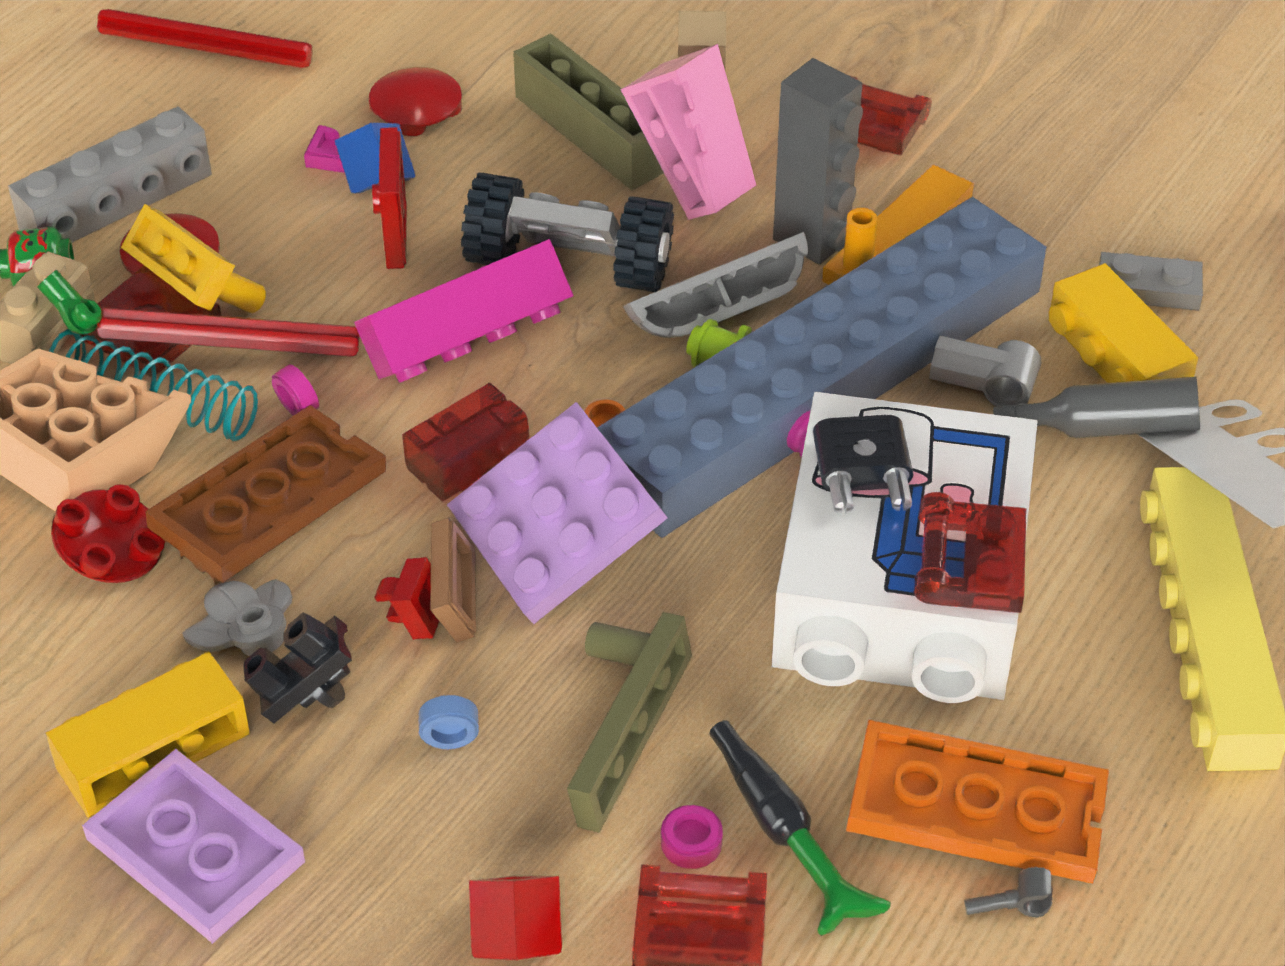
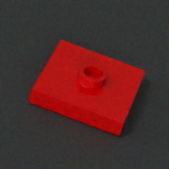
M397 127L380 128L379 184H372L374 214H381L387 269L404 268L407 252V199L401 135Z

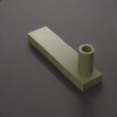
M663 612L652 633L594 622L590 626L585 640V651L588 656L632 665L633 668L567 787L577 827L600 833L692 658L684 616Z

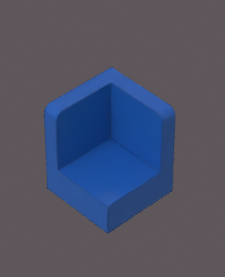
M369 123L334 140L352 193H363L371 189L372 184H379L380 128H398L401 135L405 181L415 178L413 165L399 124Z

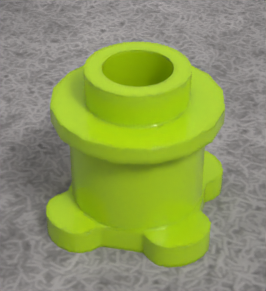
M708 319L703 326H695L689 336L686 353L691 356V365L695 368L750 334L752 328L741 325L738 333L718 327V323L714 319Z

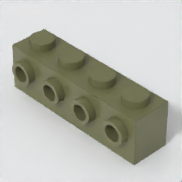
M552 34L513 51L516 98L631 190L664 174L621 91V87Z

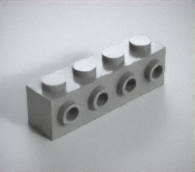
M178 106L8 185L19 230L55 227L63 238H70L71 242H74L142 209L144 204L150 205L212 175L205 131Z

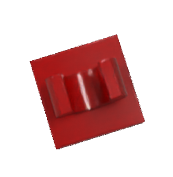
M427 557L408 558L405 561L399 578L386 577L380 581L374 598L376 602L390 601L391 605L386 616L389 622L403 623L413 640L430 639L434 637L439 624V620L431 611V564Z

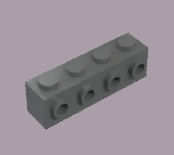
M812 58L781 82L773 240L780 242L804 232L808 245V255L804 257L820 265L836 251H841L845 246L847 214L852 210L856 196L854 181L856 163L860 153L857 144L859 123L863 115V108L861 106L863 82Z

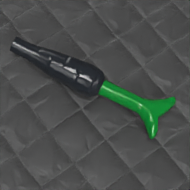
M723 720L715 724L709 734L722 752L739 790L762 830L775 844L789 846L823 892L824 909L817 929L819 935L823 936L833 932L844 918H868L887 912L891 906L890 901L853 886L840 875L809 832L811 817L803 802L781 777L741 739L729 721Z

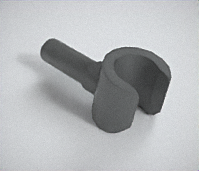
M1040 867L1024 869L1018 876V889L965 899L966 913L971 915L1004 908H1018L1022 914L1029 917H1042L1052 906L1053 888L1051 886V872Z

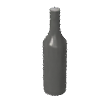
M1197 376L1073 385L1067 387L1056 397L1046 402L993 408L994 415L1038 420L1037 426L1046 425L1053 427L1073 438L1200 430Z

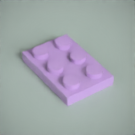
M177 749L172 751L82 825L86 840L212 944L305 863L303 848Z

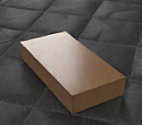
M448 517L431 523V611L458 643L474 638L476 633V550L454 521H451Z

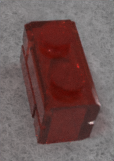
M488 383L402 434L405 465L410 473L421 483H426L427 488L443 502L456 493L466 490L529 440V424L526 413L511 400L507 401L506 396L493 384Z

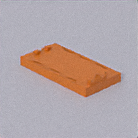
M868 719L846 831L1022 869L1030 867L1045 868L1051 872V875L1093 884L1098 869L1102 829L1091 827L1090 821L1098 823L1101 821L1105 809L1109 769Z

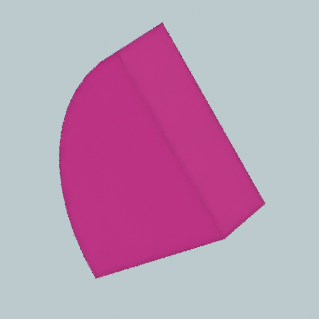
M318 125L304 153L306 167L345 173L334 141L340 138L338 131L327 126Z

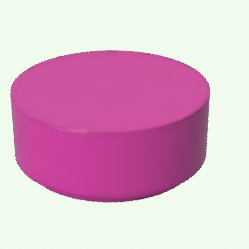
M289 364L272 375L273 389L282 405L290 414L294 416L309 405L316 409L319 408V400L315 390L298 368Z
M685 805L672 810L664 818L661 825V848L666 858L673 864L688 869L701 868L712 863L721 852L723 827L718 816L711 810L698 805Z

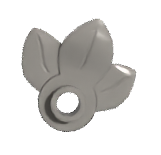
M277 579L266 582L256 590L246 583L239 581L217 584L204 597V607L208 616L186 629L182 633L188 644L203 651L215 652L236 646L241 648V651L248 656H251L259 648H267L273 652L284 641L283 633L286 628V619L283 613L292 603L291 590L285 583Z

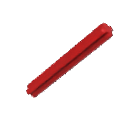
M102 9L98 13L97 30L101 34L298 68L309 67L312 60V46L306 42L112 9Z
M107 307L101 309L102 319L97 324L98 335L102 339L347 357L356 356L359 350L360 335L356 326Z

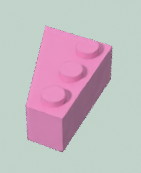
M718 44L662 63L621 89L688 220L717 213L756 186Z

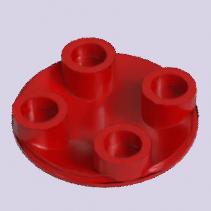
M410 67L393 71L381 77L369 92V105L371 111L387 123L399 124L402 134L412 137L423 134L426 126L437 124L448 117L461 113L462 91L458 82L445 72L433 68Z
M122 484L114 485L109 490L97 489L87 491L75 499L61 501L57 506L51 526L53 545L61 559L77 573L87 578L107 583L128 582L147 574L158 563L165 547V540L147 528L146 511L148 508L140 502L137 491L130 486Z

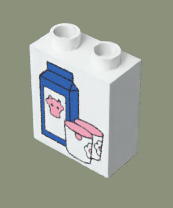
M814 392L776 591L772 667L798 671L799 674L809 681L825 686H843L853 683L858 679L915 687L924 696L944 703L965 702L976 696L1004 700L1018 621L1038 420ZM895 415L899 417L903 423L914 475L908 483L912 506L903 511L901 502L900 511L893 509L889 489L851 491L854 509L850 513L845 514L843 505L842 515L837 514L833 508L830 490L825 489L822 485L813 437L814 426L819 421L827 418Z

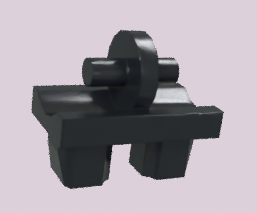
M303 612L288 624L283 633L284 646L291 651L285 657L280 659L267 648H259L244 661V681L260 696L261 715L274 724L298 704L308 708L318 700L326 707L334 708L345 699V692L340 681L350 673V668L347 664L352 661V657L344 640V634L348 632V629L343 621L334 615L323 624Z

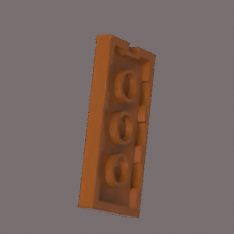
M309 405L146 511L147 528L179 550L181 559L186 557L193 563L196 569L203 574L205 572L208 573L215 585L217 583H224L386 472V455L356 435L346 440L340 436V425Z

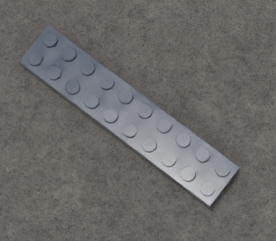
M971 197L597 427L668 517L653 531L661 538L665 537L792 454L793 451L787 446L789 431L800 416L811 410L814 392L876 399L930 364L933 360L939 336L965 341L1039 293L1046 246L974 197Z

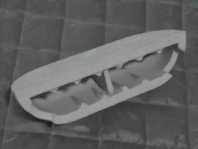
M802 232L624 305L623 308L629 318L639 328L649 334L664 338H677L689 335L695 326H703L708 319H714L718 323L791 291L798 283L796 281L802 271L804 256L808 255L806 236Z

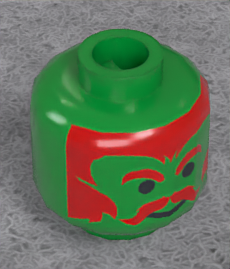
M55 227L13 231L8 237L7 248L0 249L1 279H10L14 287L27 271L32 270L34 263L47 252L75 260L71 239L63 238Z

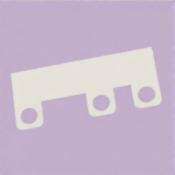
M1227 400L1199 407L1200 430L1138 434L1270 527L1276 528L1285 525V469L1266 457L1285 452V447L1270 448L1257 443L1258 439L1264 436L1285 435V428L1270 429L1236 438L1220 427L1257 418L1262 415L1261 410L1243 400ZM1223 406H1239L1247 410L1246 414L1235 418H1220L1212 414L1214 409Z

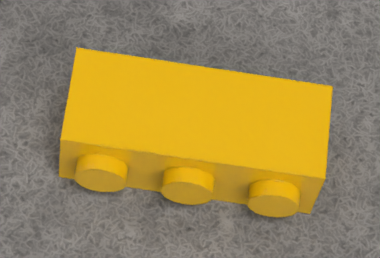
M1106 263L1054 282L1051 306L1048 312L1049 322L1058 334L1063 335L1080 353L1083 361L1088 366L1093 367L1107 383L1194 377L1198 356Z
M209 651L188 662L180 663L170 671L136 688L128 689L116 698L82 715L71 717L61 725L45 732L56 769L88 818L98 813L175 749L195 763L250 735L243 697Z

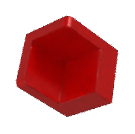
M514 875L469 880L471 951L474 958L521 960L561 953L562 932L559 876Z

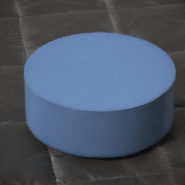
M455 695L435 697L425 702L419 710V735L425 743L439 749L460 748L472 742L479 733L478 709L472 701L464 697Z

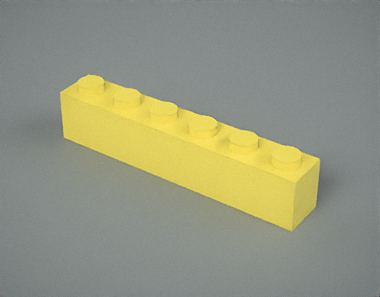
M1185 467L1154 468L1150 489L1143 490L1141 493L1140 514L1142 522L1151 525L1152 533L1149 543L1151 563L1153 566L1160 565L1162 573L1159 582L1160 603L1163 609H1170L1172 616L1169 627L1170 647L1172 653H1180L1182 660L1180 668L1181 695L1184 700H1191L1193 712L1190 720V732L1193 746L1202 747L1207 771L1279 770L1285 752V710L1230 500L1223 493Z

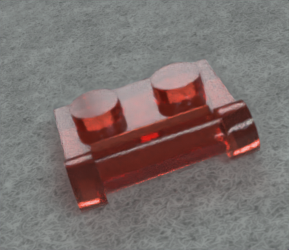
M862 84L861 106L863 108V115L859 123L858 144L902 156L920 125L926 123L930 114L932 99L919 94L912 98Z
M931 492L924 495L919 505V519L924 524L921 570L915 575V597L923 603L932 605L1022 613L1025 586L1027 508L956 502L951 496L942 492ZM948 530L964 531L962 578L950 577L945 571Z
M641 864L632 966H762L767 873L748 872V878L661 872V865ZM659 897L746 903V907L659 901Z

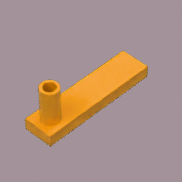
M933 164L878 216L874 211L867 208L851 210L847 214L845 246L823 266L822 282L828 285L971 198L973 196L974 183Z

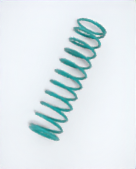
M69 329L61 332L49 349V352L53 353L58 342L63 337L73 335L76 342L71 346L65 357L70 358L76 348L74 359L78 360L80 343L82 347L81 362L88 363L93 353L99 350L97 375L103 376L110 360L116 355L117 367L114 380L120 382L124 372L133 361V378L142 380L147 370L152 367V380L149 391L156 393L161 382L169 373L170 383L167 396L173 390L178 391L186 379L187 394L191 395V375H200L203 381L191 395V403L186 411V421L190 428L196 427L204 418L206 431L213 433L223 422L225 438L238 441L246 436L255 420L258 397L253 386L243 388L238 381L232 380L225 383L219 375L207 377L199 369L189 372L183 364L176 363L171 366L165 358L153 360L148 353L140 352L135 354L130 347L123 346L117 348L110 341L100 343L95 336L87 335L82 337L81 334L73 333ZM84 341H93L96 346L86 356ZM109 346L114 351L104 361L102 347ZM122 351L128 352L132 357L121 368L119 353ZM143 357L149 363L139 374L137 358ZM163 363L167 369L156 381L155 364ZM173 369H182L185 375L174 387ZM217 380L222 386L215 392L209 402L210 385L208 381ZM205 385V399L198 419L192 423V406L199 391ZM236 386L239 392L227 409L228 391L226 387ZM223 391V404L219 419L213 428H209L211 410L216 399ZM251 391L253 394V409L250 419L243 432L239 436H235L245 416L246 396L244 392ZM241 397L240 416L236 427L231 432L233 411Z

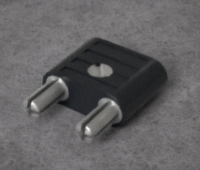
M895 415L827 418L819 421L814 426L813 437L822 485L825 489L830 490L833 508L837 514L842 515L843 505L845 514L850 513L854 509L851 491L889 489L893 509L900 511L901 502L903 511L912 506L908 483L914 475L903 423L899 417Z

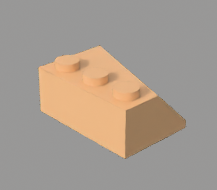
M38 348L0 370V474L54 511H56L61 501L75 499L84 492L97 489L109 490L110 487L118 484L129 486L154 470L189 408L191 395L173 390L168 396L147 390V381L130 376L123 382L97 375L96 366Z

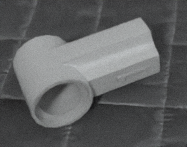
M939 336L931 363L929 379L983 391L987 400L996 407L1024 405L1028 403L1042 363L1041 356L1037 349L1023 341L1010 340L1003 342L998 348H992Z

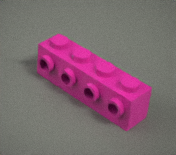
M550 239L359 319L354 324L378 379L395 374L400 383L428 371L424 361L441 354L444 363L473 351L469 341L486 335L488 342L492 343L517 332L514 324L517 320L530 316L532 323L535 324L561 313L558 303L574 295Z

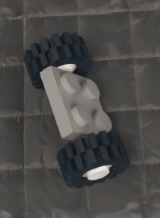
M478 173L476 178L473 179L472 189H469L467 194L468 205L464 206L463 214L466 215L461 231H464V235L461 238V246L464 247L462 255L465 257V261L489 265L515 254L517 251L516 243H519L521 232L529 243L539 244L550 239L554 247L615 256L616 260L613 264V271H615L614 282H616V286L649 292L660 290L662 280L664 281L665 267H668L669 250H671L672 246L670 241L674 225H672L674 212H672L673 204L671 202L630 196L628 202L624 205V213L621 214L620 227L614 213L608 211V206L599 202L581 200L578 206L560 204L557 197L536 192L530 193L529 198H523L525 195L524 188H522L523 182L519 178Z

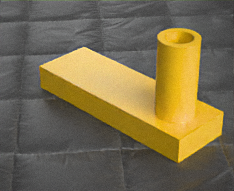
M146 204L143 205L121 246L123 250L195 305L211 311L217 299L249 313H255L262 307L266 298V290L263 285L232 272L235 267L234 264L161 211Z

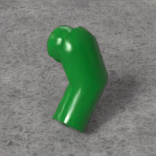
M58 270L52 272L37 286L58 310L66 327L71 332L86 335L95 331L97 324L102 319L101 308L96 302L84 299Z

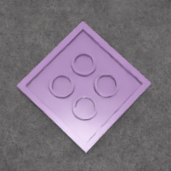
M577 402L447 504L524 615L533 624L668 518Z

